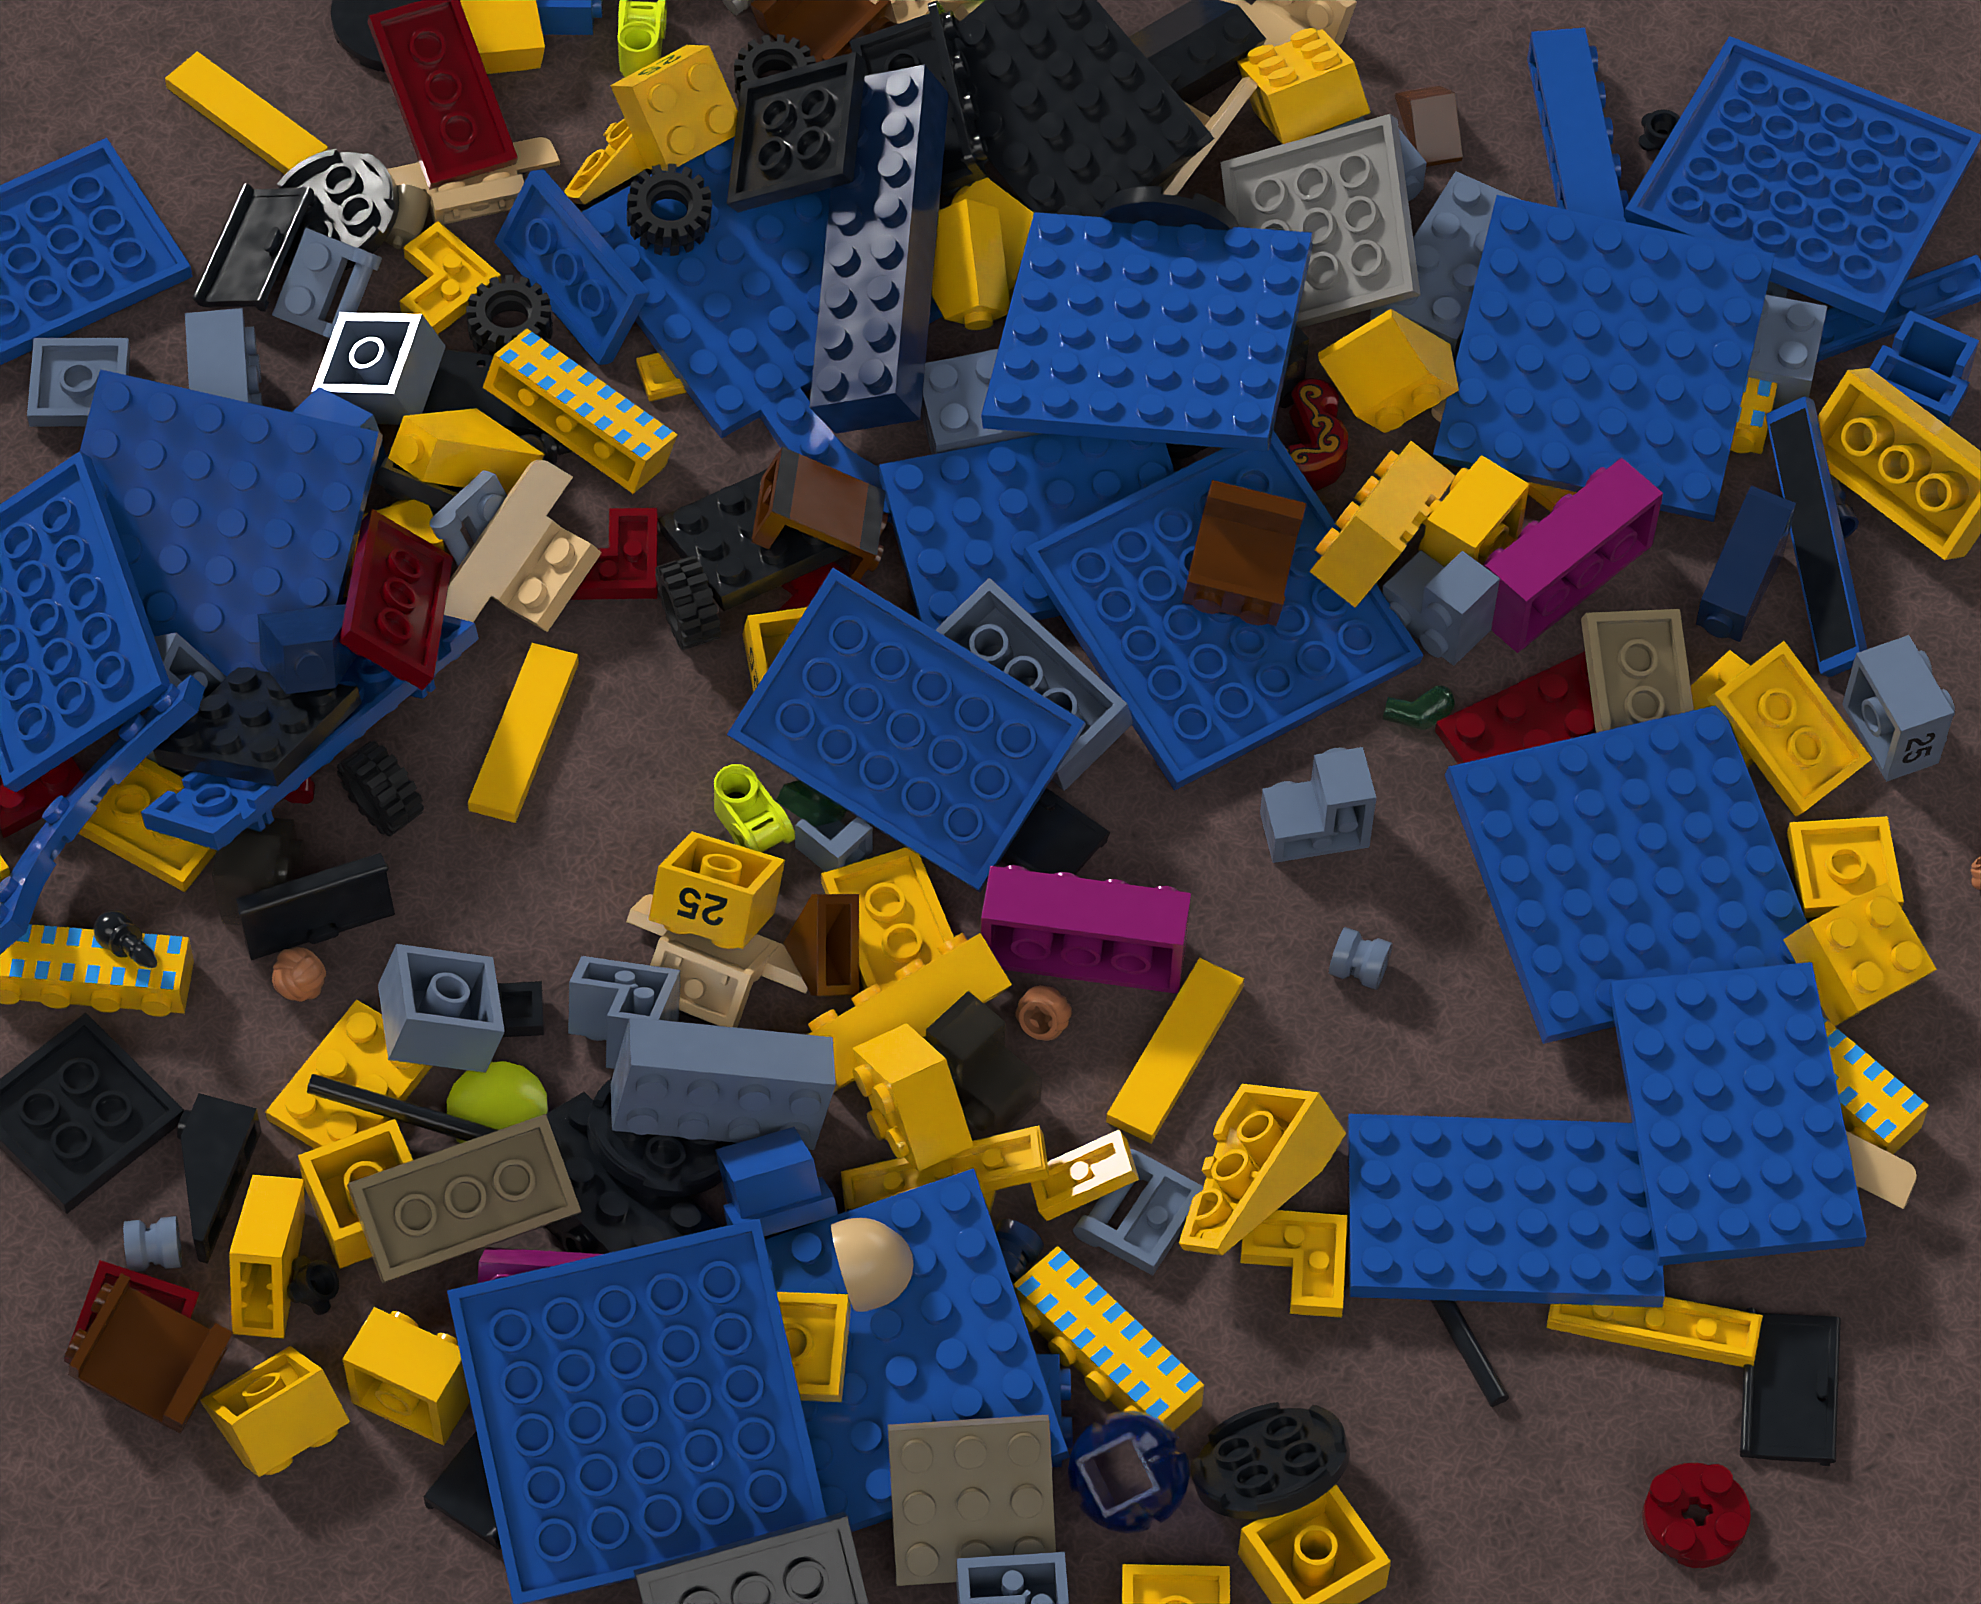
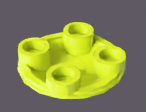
M506 1061L490 1062L486 1073L467 1070L453 1084L447 1098V1114L499 1130L548 1113L547 1093L539 1078L524 1066ZM456 1138L459 1143L467 1142Z

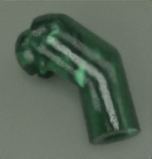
M1438 685L1413 702L1389 696L1383 720L1420 730L1429 729L1437 721L1447 717L1452 712L1455 706L1453 692L1446 686Z

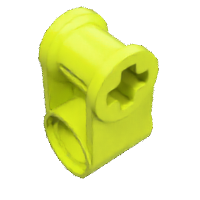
M658 0L657 2L619 1L618 54L620 71L624 77L661 59L662 41L665 39L667 25V0Z
M731 764L723 767L717 773L714 779V811L731 834L736 845L764 852L782 841L790 843L795 840V831L789 817L783 808L773 800L756 774L749 767L741 764ZM733 792H740L742 794H745L746 796L739 799H733L727 797L726 795Z

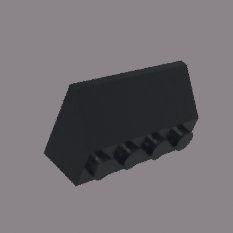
M1191 0L1129 36L1131 41L1179 97L1189 105L1239 76L1241 72L1237 61L1247 58L1249 51L1264 45L1266 41L1265 36L1239 5L1221 0Z

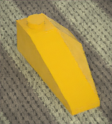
M625 118L618 123L610 124L603 134L609 143L606 149H599L588 156L565 189L564 193L573 203L585 205L647 169Z
M1241 1084L1216 1123L1213 1136L1217 1140V1145L1213 1156L1206 1157L1202 1167L1206 1180L1202 1191L1196 1194L1191 1202L1179 1241V1245L1183 1250L1224 1255L1323 1171L1346 1135V1132L1319 1092Z

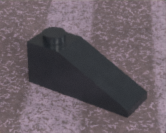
M198 1093L192 1110L186 1109L180 1118L177 1138L181 1140L193 1242L198 1261L208 1264L262 1131L257 1108Z

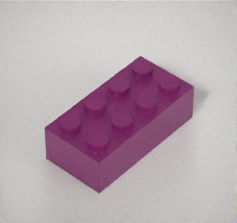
M1621 457L1609 468L1601 467L1596 470L1586 482L1585 487L1576 494H1566L1555 504L1552 512L1540 522L1536 520L1530 522L1521 531L1517 540L1506 549L1500 547L1493 551L1483 564L1485 568L1500 578L1491 630L1516 653H1519L1648 550L1653 544L1663 492Z
M1016 865L1006 867L990 866L981 916V934L1003 970L1178 994L1187 944L1191 893L1180 892L1169 886L1151 888L1129 885L1127 882L1119 879L1099 881L1079 878L1067 872L1055 874L1033 872Z

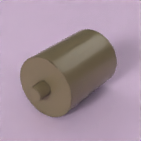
M406 184L397 185L399 193L398 215L392 231L385 240L386 243L396 249H401V247H404L422 233L431 204V197L426 191Z

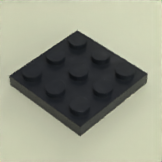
M857 52L741 83L727 204L737 213L853 182L866 60Z
M767 469L658 518L661 533L681 559L694 555L697 557L698 562L700 561L703 573L708 578V586L712 589V597L723 611L851 554V552L787 525L783 527L769 549L751 542L761 478Z
M238 667L212 693L201 700L198 712L156 747L153 752L159 766L278 787L362 702L356 686L338 684L336 688L286 694L269 672L254 670L250 667Z
M85 1012L0 1078V1147L68 1214L179 1125L184 1109Z

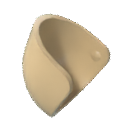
M851 1218L831 1224L839 1267L853 1309L857 1312L873 1310L887 1305L899 1297L907 1288L914 1267L912 1252L903 1237L885 1224L869 1218Z

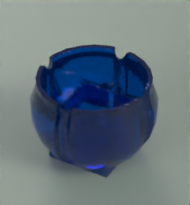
M1138 1411L1114 1412L1107 1415L1105 1424H1100L1096 1421L1087 1426L1077 1438L1070 1453L1068 1464L1069 1486L1071 1492L1079 1493L1082 1498L1079 1505L1081 1511L1095 1524L1109 1531L1124 1534L1140 1533L1149 1530L1153 1520L1162 1523L1171 1518L1183 1502L1190 1479L1189 1458L1186 1452H1181L1177 1449L1176 1441L1179 1437L1176 1432L1163 1420L1149 1413ZM1131 1441L1153 1487L1116 1506L1094 1459Z

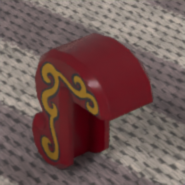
M1307 378L1300 381L1292 390L1291 396L1294 405L1289 411V416L1301 443L1285 448L1312 489L1318 491L1335 483L1345 470L1348 431L1343 422L1337 418L1339 396L1335 388L1323 379Z

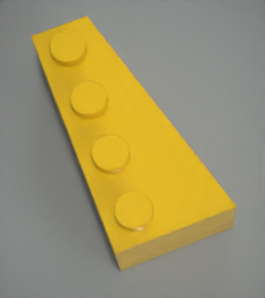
M1412 441L1408 443L1399 455L1392 450L1386 455L1374 471L1380 479L1377 480L1371 475L1354 498L1361 503L1360 506L1352 501L1334 523L1341 531L1338 532L1332 527L1314 549L1321 557L1309 572L1355 608L1407 546L1406 544L1419 529L1418 527L1432 511L1429 506L1436 499L1442 497L1455 478L1452 472Z

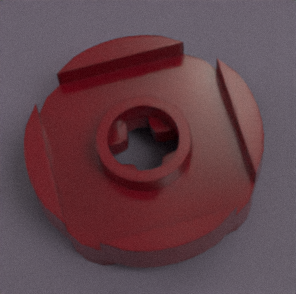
M1683 1463L1665 1470L1652 1480L1642 1511L1644 1530L1651 1544L1660 1553L1664 1551L1670 1557L1678 1559L1677 1563L1691 1568H1707L1727 1561L1743 1543L1751 1518L1750 1505L1744 1490L1733 1479L1731 1471L1720 1464ZM1697 1504L1701 1509L1708 1510L1709 1515L1705 1517L1703 1526H1696L1692 1518L1684 1519L1682 1513L1688 1511L1689 1505Z

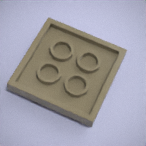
M1048 1415L888 1425L897 1586L956 1582L957 1558L1056 1552L1050 1420Z

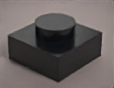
M542 981L497 983L505 1030L503 1037L544 1035Z

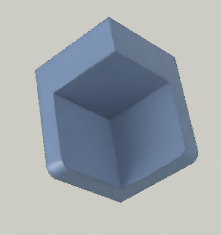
M827 815L814 827L806 820L801 819L795 825V848L825 872L839 869L840 867L863 861L873 852V827L858 816L847 826L833 815Z

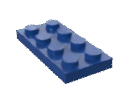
M545 170L530 171L494 243L521 275L529 278L531 286L536 282L542 286V293L547 292L550 299L551 310L598 365L609 364L614 361L650 292Z

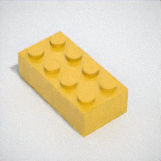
M1870 368L1847 370L1817 416L1830 474L1942 559L1949 560L1964 557L1981 534V451Z

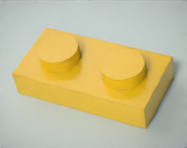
M1117 1130L1048 1161L1049 1178L1030 1183L1038 1211L1046 1221H1049L1139 1180L1128 1141L1123 1133Z

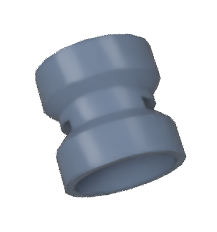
M1344 927L1333 952L1329 974L1341 979L1353 975L1354 978L1360 980L1362 986L1377 990L1388 966L1393 943L1380 938L1373 941H1365L1359 931Z
M177 1216L160 1218L157 1223L151 1224L150 1228H147L146 1224L141 1220L124 1221L123 1233L127 1269L135 1272H144L150 1266V1262H154V1265H161L165 1269L182 1268L181 1238Z

